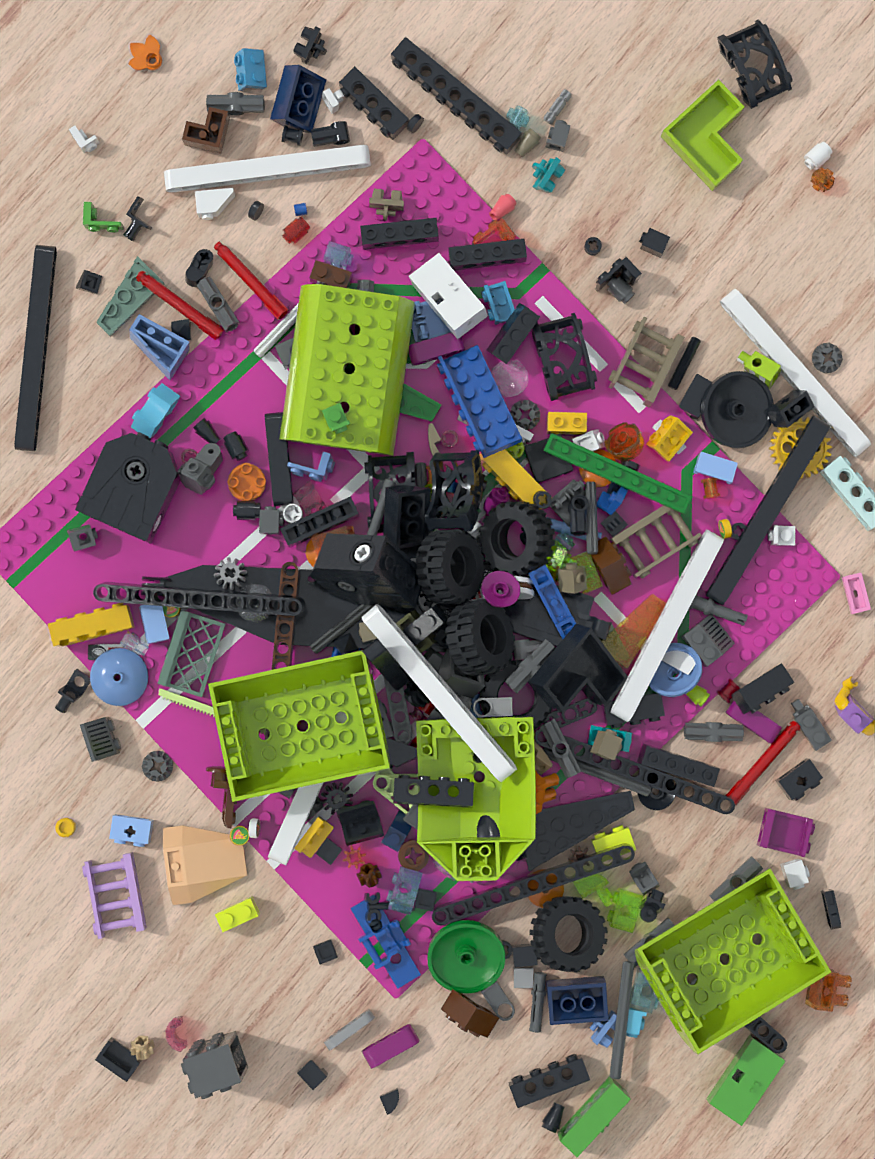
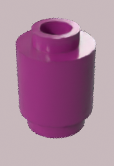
M493 488L484 501V511L488 514L492 508H496L501 503H506L509 500L507 492L502 488Z

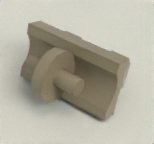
M374 189L372 198H369L370 208H377L376 215H383V221H387L388 216H395L396 211L394 210L404 211L402 191L393 190L391 192V199H384V190Z

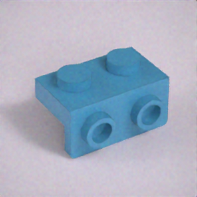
M242 48L234 57L238 90L243 91L246 88L265 89L267 83L264 50Z
M506 281L490 286L484 285V291L481 292L484 303L488 302L490 309L487 310L490 321L493 320L495 325L506 322L515 310Z

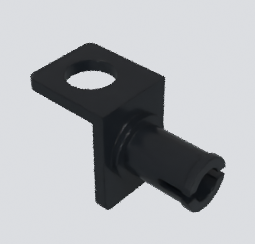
M139 196L136 197L126 213L132 222L123 235L131 241H134L142 227L149 230L152 229L150 225L135 216V213L144 201Z
M79 669L73 672L67 684L58 691L62 697L55 706L56 710L66 713L71 702L74 703L82 697L90 684V677ZM77 676H80L84 679V685L82 687L77 686L75 684V678Z

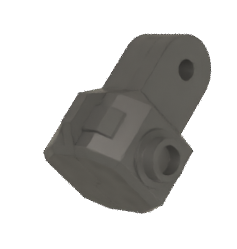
M206 444L195 458H190L179 468L178 473L181 482L186 488L202 495L216 482L213 474L223 461L221 449L217 444Z

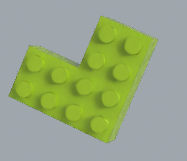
M719 79L669 124L661 134V138L711 191L731 175L743 161L719 134L742 113L744 105Z

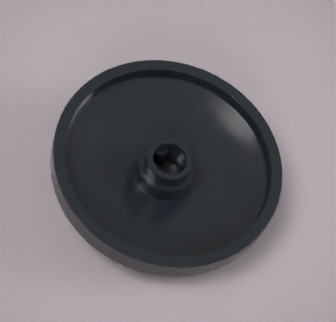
M733 371L722 374L708 386L701 403L703 425L710 437L723 446L730 448L751 446L761 440L771 426L772 422L766 411L774 405L773 397L767 385L752 373Z

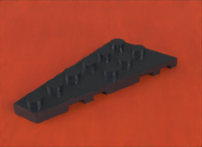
M631 791L542 809L540 813L536 814L535 840L526 848V861L529 872L634 811Z

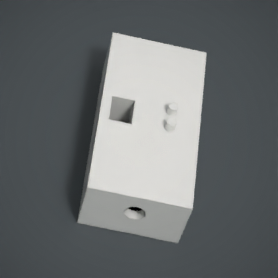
M440 253L409 275L413 287L457 339L488 316L484 305Z

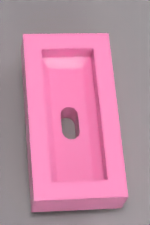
M862 572L841 577L850 613L855 614L871 610ZM854 590L857 593V597L854 596Z

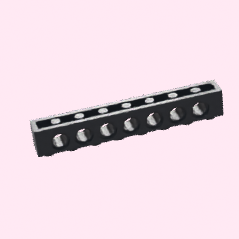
M406 36L393 50L391 60L396 68H402L406 71V75L412 81H418L425 92H431L435 95V99L441 105L446 104L454 116L463 118L465 120L464 123L470 129L475 128L479 132V136L485 141L489 140L494 144L493 147L498 152H504L507 155L521 139V131ZM410 58H413L417 62L413 65H410L406 61ZM424 70H428L431 72V74L425 77L421 74V72ZM438 82H443L446 86L439 89L435 85ZM457 94L460 96V99L454 101L450 96ZM472 106L475 110L468 113L465 111V107ZM481 118H486L489 120V123L483 125L479 122V120ZM501 130L504 134L497 137L493 132Z

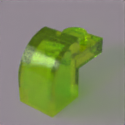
M597 873L573 881L582 898L596 891L605 907L613 904L610 900L613 896L609 889L603 888L609 884V881L603 875Z

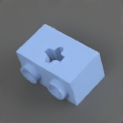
M115 814L112 817L109 839H114V843L126 844V841L133 842L134 846L145 847V844L151 842L154 820ZM132 826L136 833L130 836V832H127V829Z

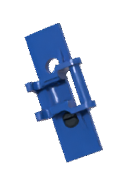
M373 894L370 896V899L374 900L375 895ZM365 900L350 908L365 933L358 940L360 943H363L372 958L375 969L384 966L397 989L421 975L405 946L411 945L409 938L405 937L398 920L390 922L385 912L379 910L381 920H376L375 913H372L371 921H366L365 915L368 910ZM374 935L387 955L382 959L369 940ZM399 953L401 955L400 962L392 963L390 958Z

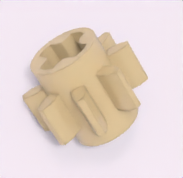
M138 1036L134 1041H131V1055H136L137 1060L148 1059L151 1054H154V1041H149L148 1036Z

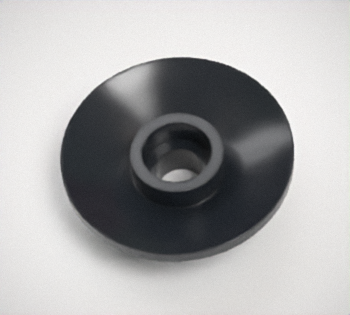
M649 773L647 781L649 783L656 782V773ZM672 779L666 781L665 786L667 790H672L675 784ZM651 787L649 796L637 793L640 802L650 810H663L669 807L675 798L674 795L659 790L657 795H654L652 793L653 787Z

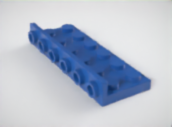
M476 345L444 360L442 356H438V370L441 375L445 374L447 378L444 379L445 385L448 390L452 389L453 395H451L455 406L459 405L461 409L458 412L462 421L466 420L468 424L466 430L469 437L473 436L475 442H473L475 450L481 452L483 458H486L523 442L479 346Z

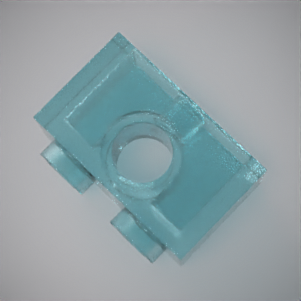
M400 867L398 873L394 872L391 883L395 884L393 890H389L386 901L390 902L388 909L411 915L423 873ZM399 888H405L408 892L402 893Z
M637 967L631 989L629 1007L652 1014L653 1009H657L659 1000L656 998L657 996L652 988L649 995L642 994V989L645 986H650L642 970Z

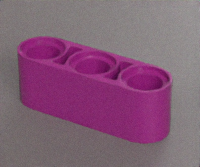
M451 332L409 345L408 354L412 366L437 360L438 356L443 358L460 353L465 350L462 337L457 339Z
M734 700L725 712L770 744L773 743L782 729L781 726L759 711L753 714L749 711L743 715Z
M407 1024L364 1048L361 1052L372 1069L413 1047L420 1040L412 1025Z

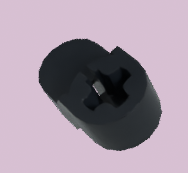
M199 250L194 256L185 274V281L189 286L197 287L199 281L206 277L208 270L212 267L213 253L210 250Z

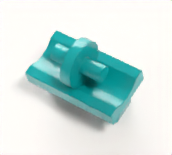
M555 157V159L550 158L548 162L542 159L540 164L534 162L532 168L535 170L533 176L537 180L532 187L536 190L541 189L551 193L556 186L550 180L551 175L560 178L565 172V168L559 164L561 160Z

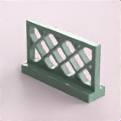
M180 610L157 684L202 697L225 623ZM191 617L199 619L202 625L201 628L193 632L189 626ZM202 621L208 622L209 624L204 626ZM212 624L220 626L218 634L210 637L206 627ZM204 629L209 639L198 644L194 633ZM192 635L196 646L186 650L183 641ZM210 641L213 651L205 656L200 646ZM198 647L203 657L192 662L188 652ZM186 653L190 664L180 669L177 663L178 657ZM204 659L207 669L205 672L198 674L194 664ZM192 666L197 676L186 680L182 670ZM180 672L185 682L178 686L171 684L172 676ZM196 678H199L202 684L199 692L191 690L188 684Z

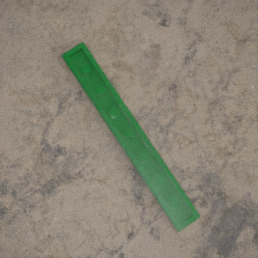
M551 433L544 448V452L681 514L686 513L693 497Z

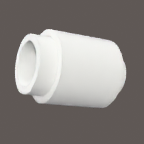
M825 142L818 143L804 156V164L810 170H818L831 157L830 155L833 151Z

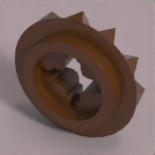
M410 840L401 846L398 859L404 869L415 872L427 865L429 853L416 840ZM411 848L415 850V853H422V855L416 858V864H414L412 858H405L411 854Z

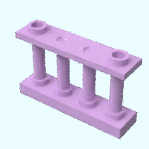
M133 852L123 854L121 861L92 866V860L84 862L85 866L82 867L83 875L88 880L95 919L93 931L98 936V939L105 937L104 931L129 926L136 927V932L144 931L147 926ZM121 868L126 871L127 877L124 880L96 885L95 873ZM120 888L129 889L130 897L128 899L99 904L97 893ZM129 907L133 910L134 916H131L129 919L103 923L101 912Z

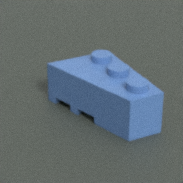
M139 314L129 329L130 339L171 380L189 352V341Z

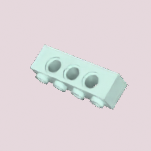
M839 456L821 470L820 474L867 531L872 530L875 527V492L870 487L864 485V480L858 472L855 473L850 468L852 465L848 459ZM840 473H845L847 475V482H842L840 480ZM853 487L859 490L860 494L858 497L852 495ZM865 502L871 504L872 510L870 512L864 509Z

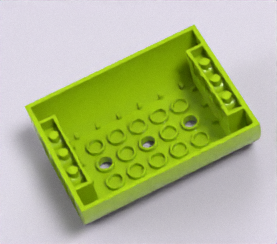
M306 284L301 286L279 440L394 456L415 302L400 296L322 284ZM352 324L360 327L358 335H352L349 332V327ZM347 363L353 364L355 367L354 373L346 374L343 369L344 365ZM346 402L349 405V411L345 413L347 421H350V425L347 426L348 429L339 434H336L335 431L330 432L322 410L338 403Z
M362 651L208 684L232 802L390 768L388 745L372 670L368 658ZM338 712L346 714L347 719L344 723L336 721V714ZM301 720H305L308 723V729L304 732L300 731L297 727L298 722ZM263 728L268 729L270 732V736L266 740L261 739L259 736V732Z
M770 868L635 949L637 963L680 1037L696 1054H700L831 973V970ZM756 933L762 937V941L758 945L754 944L752 940ZM723 953L729 956V962L725 965L720 962V956ZM691 973L695 974L697 978L693 985L687 982V976Z

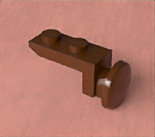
M209 766L206 768V771L212 772L210 786L224 789L222 821L226 828L232 829V824H235L236 813L233 812L237 801L232 802L226 768L224 766Z

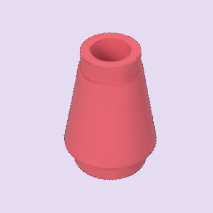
M509 194L501 195L489 212L490 217L494 221H498L513 211L516 206L515 199Z

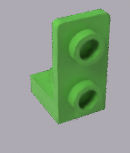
M84 202L83 225L88 231L99 232L100 229H107L108 232L116 233L118 230H124L121 222L94 221V219H97V208H94L92 202Z
M340 403L322 410L330 432L335 431L336 434H339L348 429L347 426L350 425V421H347Z

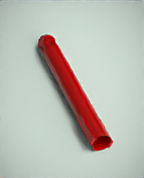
M220 241L214 245V249L218 251L217 254L261 299L264 306L277 320L286 316L289 309L280 299L272 294L227 246H224Z
M145 271L138 273L136 276L138 282L141 281L143 286L199 326L198 328L214 340H217L224 332L223 327L208 316H204L152 276L146 275Z
M791 721L790 725H787L747 773L725 795L731 798L735 805L739 803L750 790V787L797 734V730L800 731L801 726L797 722Z

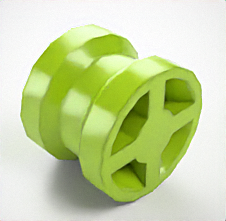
M520 442L505 450L516 460L522 456L524 445Z

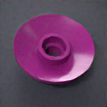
M494 571L488 574L482 582V594L486 601L493 606L509 607L520 596L519 582L508 572ZM501 590L503 594H499L496 591Z

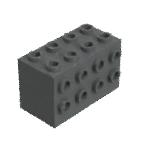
M236 1031L227 1034L220 1032L213 1035L210 1040L200 1039L193 1042L194 1045L191 1046L183 1058V1063H181L184 1075H188L190 1081L187 1083L188 1089L191 1094L194 1093L195 1099L198 1097L206 1099L213 1096L215 1091L220 1090L222 1093L232 1089L231 1086L242 1082L248 1069Z

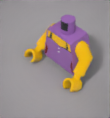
M851 676L842 682L843 687L835 698V708L838 715L857 734L862 732L870 736L875 733V719L850 694V690L858 686V682L852 683Z

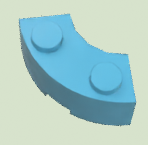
M163 383L157 388L153 387L148 394L149 399L145 405L132 416L134 421L131 428L147 435L150 439L162 427L165 417L171 414L180 398V395Z

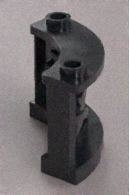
M759 19L755 20V24L729 36L723 34L717 37L720 53L726 59L731 69L735 68V71L738 73L739 77L736 80L740 87L743 101L751 109L758 106V103L784 91L792 90V76L790 72H787L782 56L770 35L768 26L762 24ZM757 34L760 39H754V35ZM743 49H745V57H740L738 53H743ZM750 49L768 56L763 75L756 68H745L744 64L750 57ZM750 74L756 75L754 80H750ZM777 75L781 84L770 89L767 79L771 84H775L774 76ZM762 87H764L765 92L755 95Z
M571 313L569 317L538 324L537 321L531 329L539 358L541 357L543 364L542 371L546 390L551 401L558 400L560 396L579 391L594 390V382H597L595 370L592 371L581 331L583 330V324L580 318L577 319L575 313ZM572 326L573 333H567L566 327ZM565 328L562 335H560L558 329ZM575 337H577L578 343H576V342H575L574 340H572V339H574ZM553 340H555V347L549 349L547 344H553ZM560 342L567 344L576 351L574 361L568 370L563 363L555 360L550 361L549 358L556 353ZM582 358H583L584 366H583V365H579V363H580V361H581ZM560 367L564 374L562 375L561 371L555 374L554 368ZM583 372L586 376V381L573 384L572 374L575 379L580 380L578 373ZM568 381L569 386L557 389V387Z
M471 450L465 453L436 452L429 463L432 472V496L429 508L425 514V523L428 525L429 531L445 528H464V531H472L479 516V512L476 511L477 505L482 503L483 486H479V475H483L479 451ZM442 461H451L454 470L445 464L446 471L444 472ZM456 461H464V463L458 466ZM462 477L464 479L467 477V483H464ZM457 479L458 483L467 489V493L459 498L453 506L447 498L446 492Z
M406 452V455L372 457V455H368V462H364L365 474H368L371 516L367 517L368 528L375 513L374 499L378 503L379 493L382 490L385 479H393L396 482V486H416L414 452ZM402 465V466H399V467L393 469V466ZM389 466L390 472L387 473L384 468H381L382 473L376 474L374 468ZM396 475H398L399 479L402 476L405 477L406 481L404 483H399L396 479ZM373 478L376 479V480H380V481L377 483V485L375 486V488H374ZM384 524L380 525L378 533H383Z

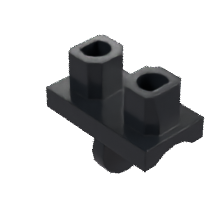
M316 26L314 29L304 27L301 38L308 42L306 46L297 42L293 49V53L300 57L302 63L306 65L313 51L315 52L312 57L315 59L318 58L319 54L325 55L327 52L323 47L325 41L320 39L322 35L320 33L321 28Z
M653 889L639 903L638 908L641 909L640 917L644 922H653L657 914L664 909L665 904L662 903L663 892Z

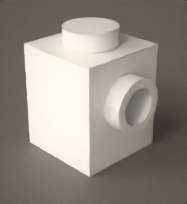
M798 858L780 864L787 887H793V890L805 887V883H809L807 878L810 877L807 866L803 865L801 859Z

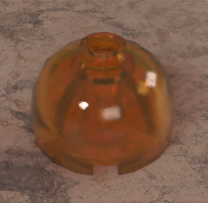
M627 422L613 427L608 433L610 436L604 442L605 448L611 456L620 461L635 459L640 455L644 447V437L640 429L635 424L632 425Z

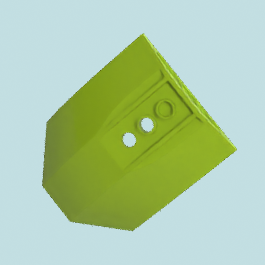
M533 717L476 718L517 767V770L503 782L497 780L483 762L475 761L473 750L446 719L416 721L418 777L430 776V780H438V777H449L450 781H458V778H468L470 782H474L472 808L418 805L417 843L457 881L498 880L535 840L536 770ZM477 771L484 773L485 779L483 782H477L474 779V774ZM431 786L428 788V793L431 796H436L439 794V789L436 786ZM450 787L448 794L451 797H456L459 795V790L456 787ZM481 816H490L495 821L500 831V837H477V825Z

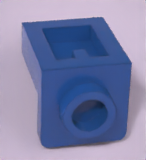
M620 487L617 492L613 491L611 495L603 491L597 500V507L612 515L622 504L628 490Z

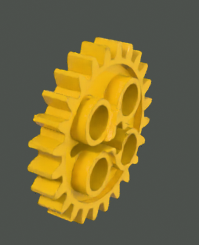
M801 417L788 428L777 427L779 433H772L776 439L769 441L774 444V446L769 447V450L774 451L770 458L776 457L773 465L780 464L778 471L790 454L783 450V444H789L792 450L798 440L796 431L804 430L809 422V417L804 422ZM824 437L818 447V451L812 457L813 460L809 462L800 479L803 478L804 474L807 478L811 477V472L814 475L818 474L816 468L819 470L824 469L821 463L827 464L829 462L825 457L831 456L827 452L828 449L832 448V446L827 445L831 438Z

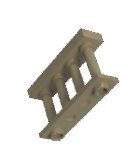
M643 317L640 322L637 321L632 329L635 333L617 370L612 371L608 380L611 381L609 385L611 389L618 382L643 395L642 397L645 400L642 405L649 408L654 403L685 337L678 334L674 339H669L645 327L644 324L647 318ZM640 333L665 345L669 349L667 354L660 355L636 343ZM632 349L659 362L658 365L661 366L659 371L655 370L653 372L628 359ZM624 365L650 378V381L653 382L651 387L644 388L621 376Z
M663 505L610 540L616 545L619 544L620 547L623 546L639 571L633 575L634 578L640 576L642 579L651 573L649 569L687 545L691 548L699 543L698 538L702 535L698 533L693 536L680 514ZM666 513L672 516L687 540L678 547L661 522V516ZM650 523L652 526L655 525L671 550L662 557L645 532V526ZM634 533L640 537L654 559V562L647 567L643 565L629 543L630 539L628 537Z

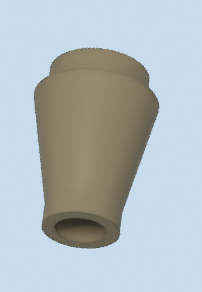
M529 128L528 131L524 132L514 151L521 157H524L540 143L541 137Z

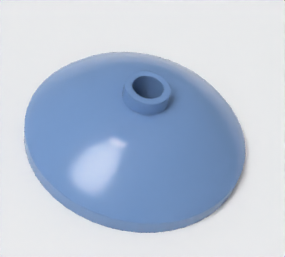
M670 643L666 653L670 651L685 652L694 659L696 665L687 675L661 661L649 687L662 696L677 697L688 693L698 684L702 675V662L699 655L690 646L682 643Z
M124 648L110 649L102 653L95 660L90 672L91 686L94 693L103 702L114 706L128 705L138 700L146 690L148 669L143 659L135 652ZM115 674H120L121 679L119 681L114 679Z

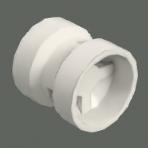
M289 504L284 508L283 516L291 524L302 519L303 512L298 505Z

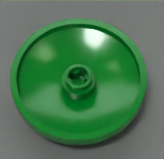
M472 920L456 921L444 926L432 938L427 953L428 967L433 978L442 987L450 991L454 989L464 994L476 993L488 988L500 977L505 965L504 945L499 935L489 926Z

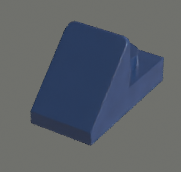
M400 809L381 843L397 852L412 828L410 824L404 821L403 818L406 814Z

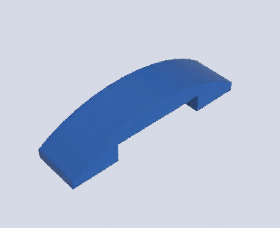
M545 564L528 574L561 638L564 639L576 622Z

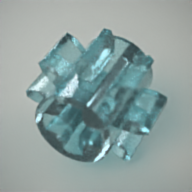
M518 105L515 109L510 107L506 118L509 119L508 121L518 130H520L521 126L526 128L530 119L527 116L529 112Z

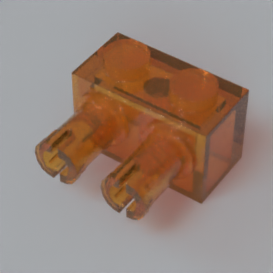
M830 969L831 973L808 986L805 1004L815 1010L833 1012L834 1005L847 1007L848 1003L844 1001L849 1000L848 995L836 994L837 986L850 988L851 984L847 982H852L851 976L839 975L838 972Z

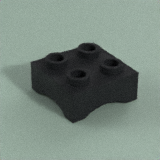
M549 438L524 446L531 471L537 483L573 471L572 464L544 452Z

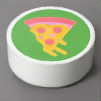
M252 818L249 822V837L258 838L260 819Z

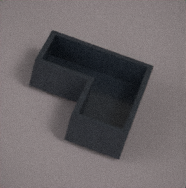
M575 624L530 679L529 683L548 707L564 712L581 690L592 703L607 707L623 687L628 676L591 628Z

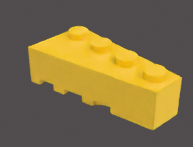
M505 449L486 458H483L481 453L479 454L482 467L488 473L491 472L496 477L495 480L502 487L505 486L509 490L508 494L513 499L534 504V494L538 491H545ZM545 494L544 496L538 497L540 499V505L541 503H546Z
M117 603L113 604L110 609L105 610V607L94 609V613L86 614V612L75 614L73 618L67 619V617L56 619V622L48 623L53 646L64 647L135 628L129 605Z

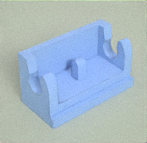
M700 452L693 473L704 474L732 484L738 463Z
M140 605L139 609L147 645L168 640L169 634L163 607Z

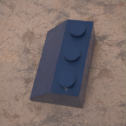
M299 64L285 65L270 120L283 127L286 125L291 129H303L304 132L311 133L327 79Z
M604 976L546 980L550 1025L609 1021L607 989Z

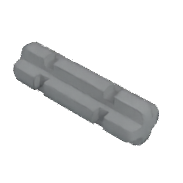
M564 89L550 107L549 112L545 114L544 120L547 123L552 124L556 118L555 116L559 115L566 102L569 101L572 95L569 91Z

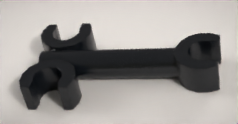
M379 892L375 893L374 900L370 899L369 893L364 895L368 910L365 915L366 921H371L372 913H375L376 920H381L379 910L404 909L408 912L415 910V908H409L407 905L408 901L415 900L414 897H406L403 901L379 902Z

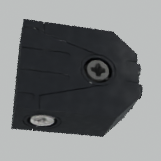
M140 432L137 435L129 433L106 442L75 510L152 544L158 531L157 529H159L181 481L173 454L168 450L169 447L158 440L151 442L147 435Z
M327 533L310 575L324 589H327L330 594L360 605L375 606L378 604L388 607L415 608L422 588L417 581V564L407 554L402 552L396 544L391 542L387 536Z

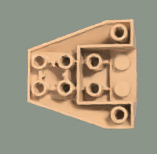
M184 825L163 828V853L167 885L172 904L192 903L247 876L244 845L233 844L229 837L230 834Z

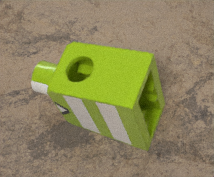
M742 351L737 358L738 362L745 365L744 372L756 375L767 385L769 390L780 376L781 365L757 351L752 356Z

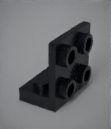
M627 257L623 260L619 258L612 264V268L608 273L604 271L597 278L595 290L597 292L600 291L619 272L622 274L620 276L633 286L638 282L642 273Z

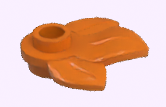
M148 35L145 44L130 43V50L134 58L128 64L133 69L143 70L147 68L149 70H157L162 65V57L159 54L160 44L155 37ZM156 59V62L151 64L150 60Z

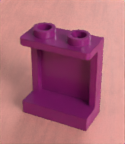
M765 808L757 846L805 857L811 847L809 842L810 835H813L815 830L813 819Z

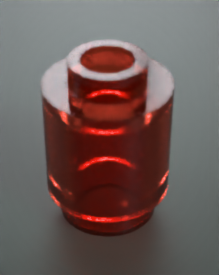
M302 217L295 218L282 230L284 233L282 237L288 244L292 242L295 245L308 233L310 226Z

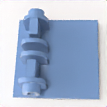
M439 298V299L436 300L435 302H436L437 305H438V304H440L443 300H442L441 298ZM415 301L412 321L415 343L451 333L449 328L426 301L421 303L420 301Z

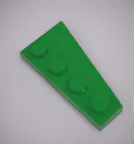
M404 384L400 413L433 422L442 405Z

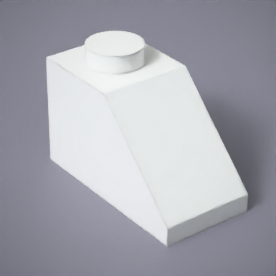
M234 189L195 191L198 217L202 218V220H212L213 217H218L235 197Z

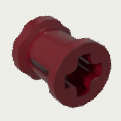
M729 679L728 683L716 693L729 704L732 698L731 695L738 691L740 687Z

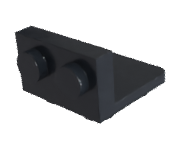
M365 800L358 805L344 806L336 811L347 846L384 836L380 816L374 801Z

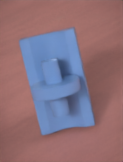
M612 1010L608 1014L609 1021L593 1022L590 1026V1029L595 1031L590 1038L596 1045L599 1043L608 1048L613 1041V1038L606 1034L610 1028L615 1031L617 1014Z

